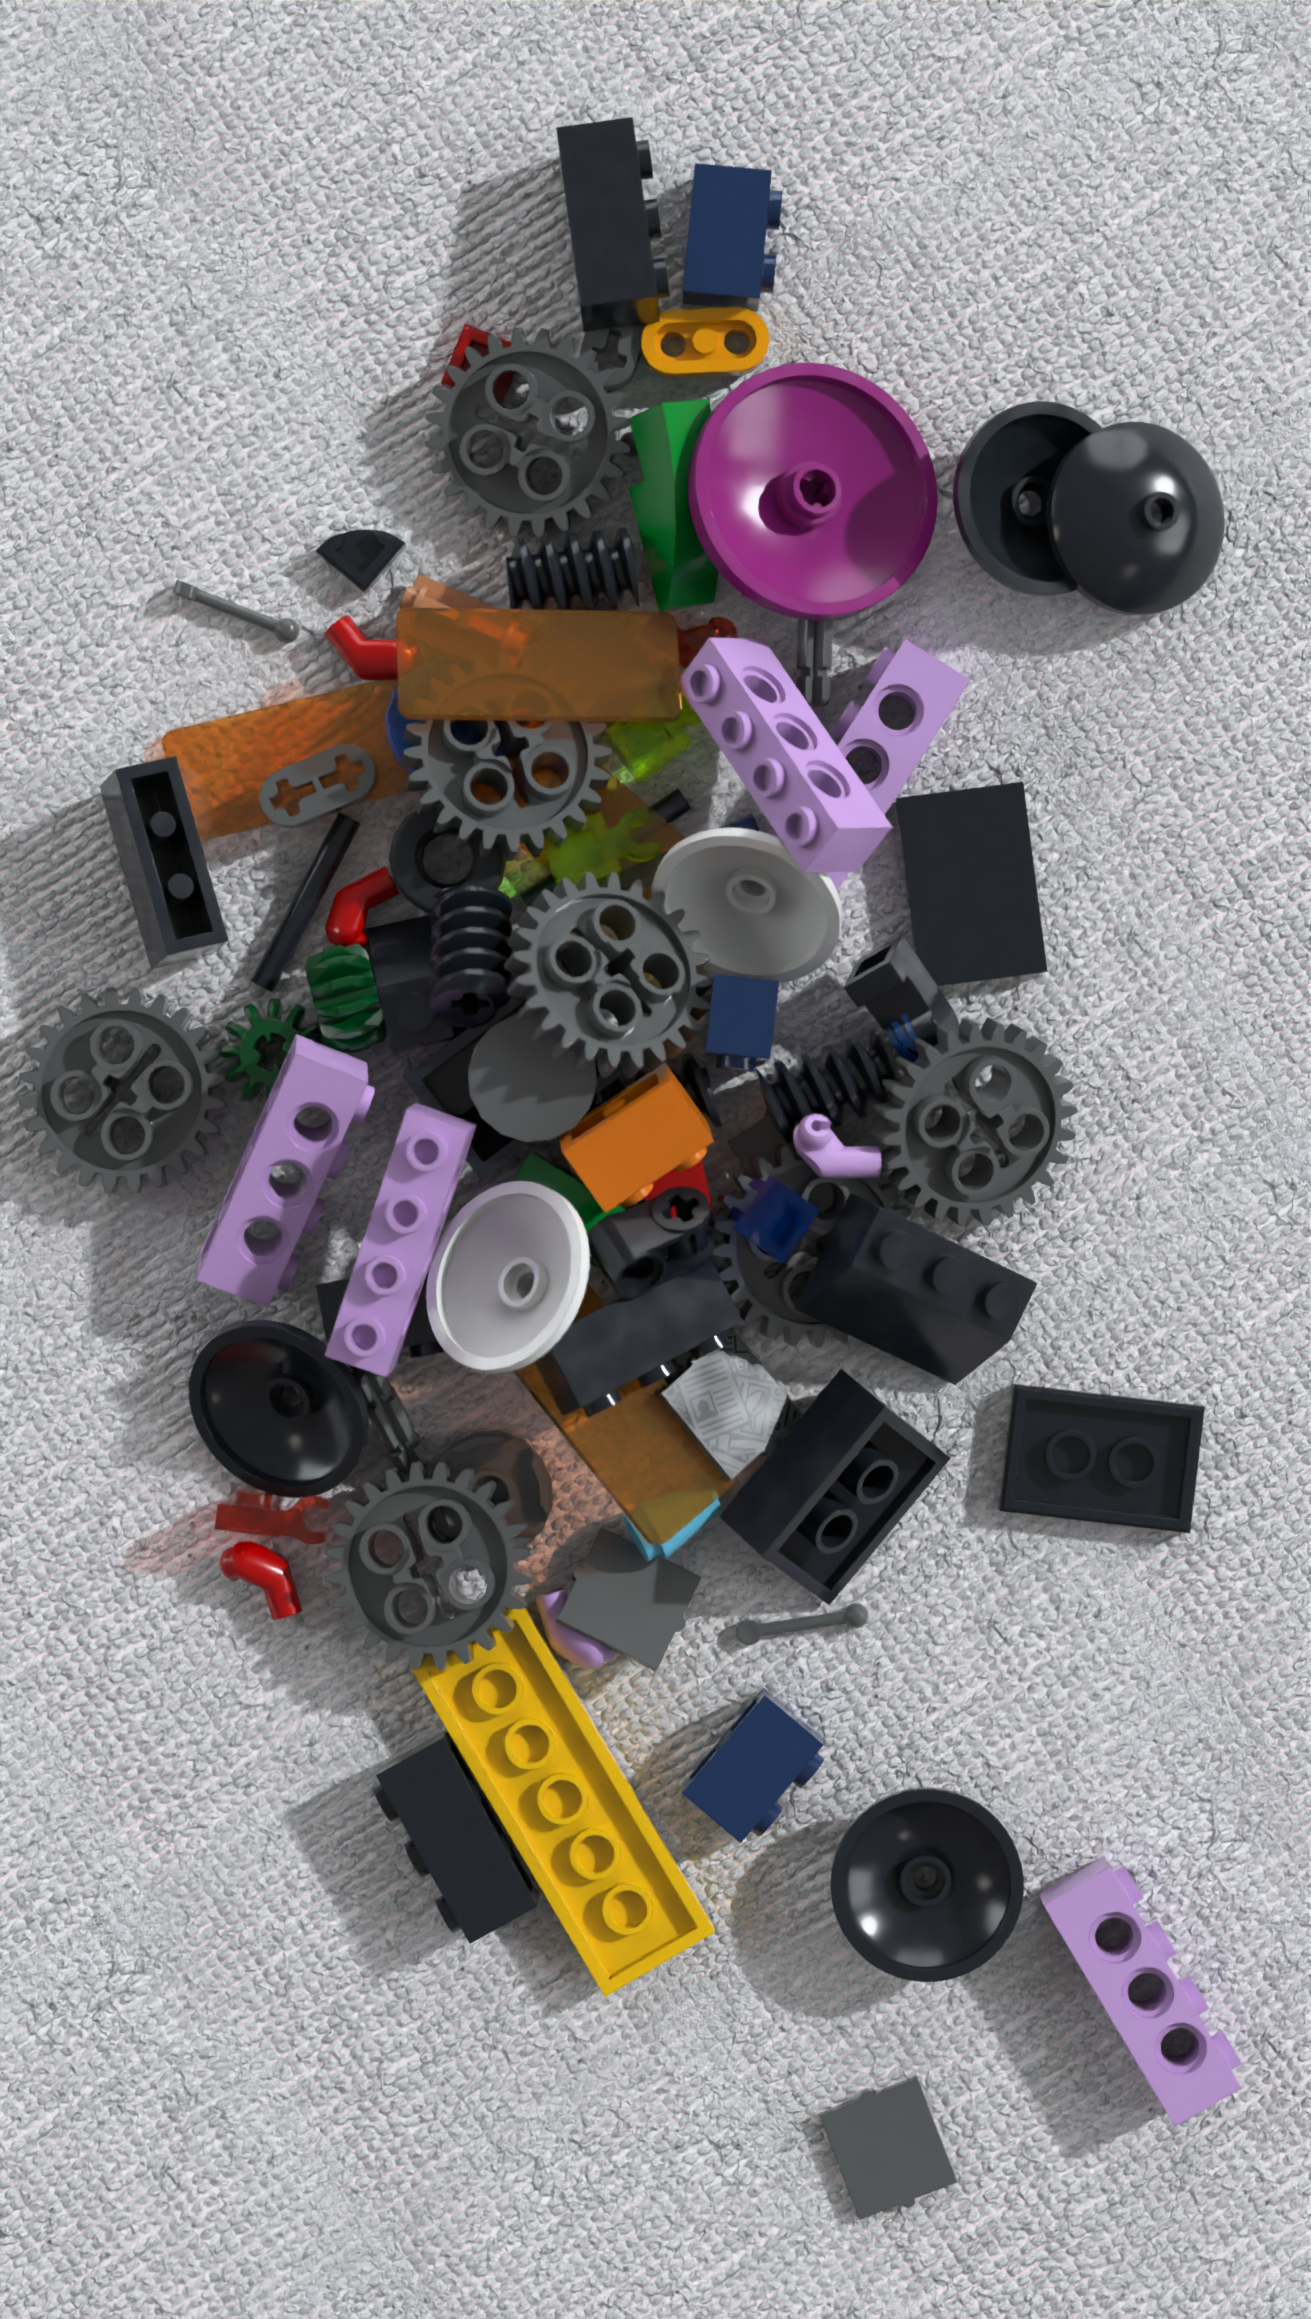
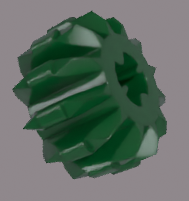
M340 944L325 948L323 952L309 956L305 965V971L325 1046L340 1052L350 1051L354 1053L369 1049L370 1045L385 1041L387 1030L367 951L359 944L348 946Z
M271 998L267 1006L268 1020H263L260 1011L255 1005L248 1004L244 1007V1013L252 1025L249 1030L232 1021H229L226 1025V1031L233 1036L241 1038L242 1041L240 1047L221 1046L219 1048V1055L228 1059L240 1058L242 1063L225 1073L227 1082L233 1083L247 1075L251 1076L242 1093L244 1099L253 1101L265 1083L267 1084V1101L282 1065L276 1063L273 1064V1071H268L263 1067L266 1056L263 1052L259 1051V1047L265 1039L275 1043V1035L283 1036L286 1039L283 1050L285 1053H288L296 1034L310 1040L322 1034L319 1023L311 1024L300 1032L297 1030L305 1018L306 1008L296 1005L290 1011L286 1021L282 1022V1002L278 998Z

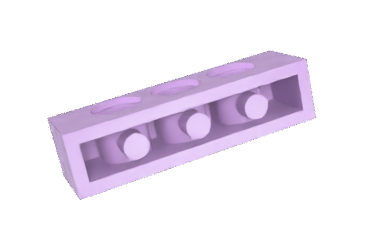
M708 638L677 681V685L802 872L858 871L892 828L891 824L765 640L751 638Z
M907 639L903 641L897 652L888 647L883 649L865 678L875 685L862 707L851 700L831 732L841 739L837 747L845 758L853 752L866 751L874 755L880 765L879 777L872 783L863 785L884 815L970 681V679ZM891 697H899L906 700L914 712L913 723L902 730H893L886 727L879 718V705ZM771 826L767 833L779 837ZM849 872L826 873L836 890H838Z
M295 1035L199 1254L197 1281L267 1308L277 1288L285 1292L288 1290L300 1259L299 1255L293 1254V1250L301 1233L309 1236L313 1234L324 1207L325 1201L317 1198L325 1178L329 1177L336 1180L345 1163L350 1144L342 1140L351 1120L361 1123L370 1107L375 1088L367 1085V1062L300 1035ZM307 1107H318L325 1110L330 1118L322 1126L307 1127L296 1119V1115ZM293 1164L300 1167L305 1175L299 1181L287 1184L277 1181L271 1175V1172L279 1165ZM267 1220L277 1225L280 1231L269 1239H258L252 1236L246 1229L255 1221Z
M418 1103L406 1109L324 1356L387 1377L396 1367L477 1127L476 1123Z
M1102 1856L1038 1894L1043 1906L1175 2127L1241 2088L1231 2071L1242 2064L1222 2030L1213 2036H1210L1199 2015L1207 2011L1209 2007L1190 1975L1178 1981L1166 1960L1177 1953L1157 1920L1148 1926H1145L1133 1905L1144 1898L1124 1865L1113 1871L1105 1857ZM1114 1917L1125 1920L1128 1923V1934L1120 1944L1107 1947L1096 1942L1095 1933L1100 1923ZM1142 1973H1152L1161 1978L1159 1992L1148 2001H1136L1128 1996V1988L1131 1981ZM1177 2028L1191 2031L1193 2033V2043L1187 2052L1179 2056H1170L1161 2051L1162 2040L1169 2031Z

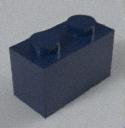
M695 163L683 283V304L720 308L742 307L752 311H759L760 292L773 294L777 255L764 254L766 229L779 230L783 191L770 190L772 170Z
M714 974L704 1055L717 1056L716 1068L754 1072L756 1061L768 1062L770 1060L779 981Z
M763 1688L682 1783V1794L740 1843L751 1831L760 1837L783 1810V1807L776 1801L793 1782L799 1788H802L822 1765L824 1758L818 1754V1751L824 1746L822 1736Z

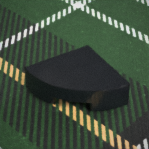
M354 530L331 537L316 552L363 593L367 594L406 548V543L385 531Z

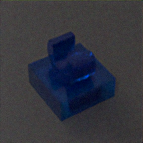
M769 1175L766 1181L753 1178L748 1185L757 1194L744 1212L735 1206L729 1212L731 1218L737 1222L733 1229L783 1264L820 1211L771 1175Z

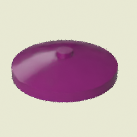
M793 363L770 368L752 376L730 392L711 411L696 437L691 452L687 481L688 502L697 536L706 554L721 575L736 590L749 600L777 614L802 620L827 621L845 618L865 611L893 594L910 578L923 560L930 545L937 517L938 494L934 466L922 435L905 410L888 393L873 382L849 370L820 363Z

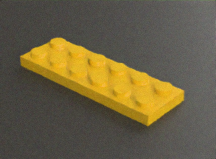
M526 1607L524 1609L506 1608L505 1613L512 1619L515 1627L510 1632H505L492 1626L490 1630L497 1644L493 1649L487 1651L474 1640L472 1641L474 1660L464 1664L455 1650H451L449 1666L444 1670H438L432 1653H429L422 1667L412 1671L603 1995L606 1997L715 1933V1927Z

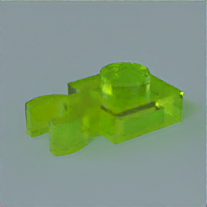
M676 683L670 690L666 705L662 703L655 692L649 694L609 725L603 738L636 782L640 784L693 744L682 728L684 726H695L703 722L697 713L689 708L685 695Z
M637 808L627 812L620 819L618 826L608 829L602 812L586 816L587 822L580 833L565 826L567 839L560 848L553 845L546 836L543 837V849L556 886L566 877L576 886L586 872H591L598 884L603 883L611 872L617 873L618 878H620L622 868L618 859L626 857L635 862L649 861L659 854L661 848L659 840L639 844L630 836L629 832L631 829L649 822L650 814L648 809Z

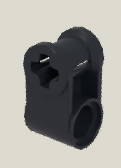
M674 1187L623 1212L608 1215L594 1225L587 1235L589 1254L619 1296L632 1299L643 1296L655 1287L688 1272L699 1270L710 1262L714 1256L715 1243L711 1232L706 1229L711 1212L707 1196L700 1190L692 1187ZM673 1206L676 1208L677 1217H672L671 1208ZM693 1241L696 1244V1251L692 1253L690 1243Z

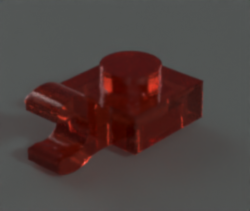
M235 1490L234 1500L223 1499L217 1504L215 1529L274 1537H279L280 1535L290 1536L307 1544H320L327 1540V1532L311 1530L304 1523V1513L307 1509L312 1507L329 1509L331 1507V1499L321 1494L303 1497L293 1507L287 1508V1506L272 1505L273 1494Z

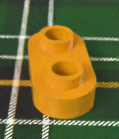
M742 307L663 311L659 313L660 322L646 324L641 338L642 355L648 367L656 374L672 379L746 375L756 370L763 363L769 347V333L762 318L755 312ZM733 334L743 335L748 340L749 347L741 354H732L725 347L726 339ZM669 337H678L684 342L686 348L681 355L670 357L664 354L661 349L663 341Z

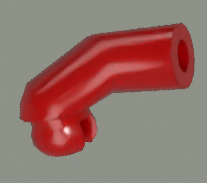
M348 615L336 621L325 632V637L352 671L363 680L396 681L403 679L418 667L421 660L420 650L411 639L403 637L396 640H368Z
M386 866L343 887L335 894L325 925L327 941L335 946L340 944L342 946L359 944L365 949L368 937L363 928L368 910L400 894Z
M240 1541L233 1547L224 1550L220 1557V1568L223 1575L231 1581L241 1579L262 1588L272 1620L286 1618L303 1611L289 1563L281 1553L254 1541Z

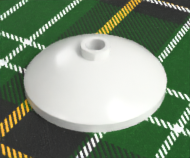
M717 828L693 834L677 843L667 852L653 880L651 899L657 893L664 892L666 895L661 910L668 915L676 910L683 909L686 913L677 925L681 932L692 930L700 932L701 935L690 946V949L694 953L709 955L710 960L702 969L712 974L779 981V984L804 977L819 968L834 950L841 931V901L827 873H803L782 840L768 833L743 828Z
M511 1181L496 1185L480 1193L468 1202L453 1218L435 1249L428 1272L426 1287L427 1312L432 1331L441 1347L450 1357L474 1370L485 1373H505L533 1363L548 1352L563 1336L580 1307L589 1272L587 1235L582 1220L572 1204L556 1191L541 1184L529 1181Z

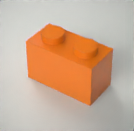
M666 1062L660 1065L657 1070L646 1074L584 1115L573 1129L559 1135L562 1153L605 1213L619 1204L622 1208L636 1204L651 1192L654 1186L652 1182L672 1169L675 1172H682L691 1168L706 1155V1147L714 1142L707 1120Z

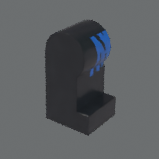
M903 934L856 961L843 988L858 1008L865 1004L883 1030L886 1029L892 1045L901 1057L913 1063L919 1058L914 1042L917 1038H920L932 1047L937 1045V1026L941 1024L953 1031L956 1036L959 1035L960 1024L954 1010Z

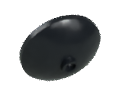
M1046 401L1027 402L1013 406L997 413L983 423L969 439L960 456L953 485L954 513L959 532L968 551L980 567L993 579L1012 590L1034 596H1055L1077 590L1066 578L1053 554L1047 531L1046 509L1053 476L1065 455L1081 439L1102 428L1085 413L1064 404ZM1020 495L1025 496L1030 502V513L1028 516L1019 509L1018 500Z
M1116 423L1096 430L1081 439L1071 448L1059 464L1053 476L1047 499L1046 521L1048 537L1053 554L1062 572L1069 582L1088 600L1115 613L1125 615L1155 614L1183 603L1194 595L1206 582L1216 565L1222 548L1225 525L1224 508L1220 490L1211 469L1200 453L1184 438L1171 430L1152 423ZM1153 502L1158 504L1161 509L1162 519L1160 523L1156 522L1151 515Z
M245 1321L228 1327L217 1334L203 1348L193 1365L189 1381L190 1409L196 1428L207 1448L234 1476L246 1484L269 1494L289 1498L312 1497L338 1486L358 1465L368 1440V1411L359 1384L347 1365L341 1361L324 1356L327 1345L312 1334L278 1321Z
M920 1787L905 1789L885 1796L871 1804L858 1815L845 1831L835 1852L831 1868L830 1888L832 1904L840 1928L849 1943L866 1961L883 1972L901 1979L918 1982H938L957 1978L972 1972L986 1963L1001 1949L1012 1933L1020 1914L1024 1893V1877L1019 1854L1012 1838L998 1818L987 1808L970 1797L955 1791L942 1788ZM920 1867H930L936 1872L935 1882L925 1888L915 1885L912 1881L914 1872Z

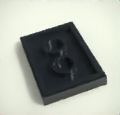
M1023 782L896 798L914 949L937 986L1048 972Z
M1013 1383L999 1511L1190 1533L1205 1406Z

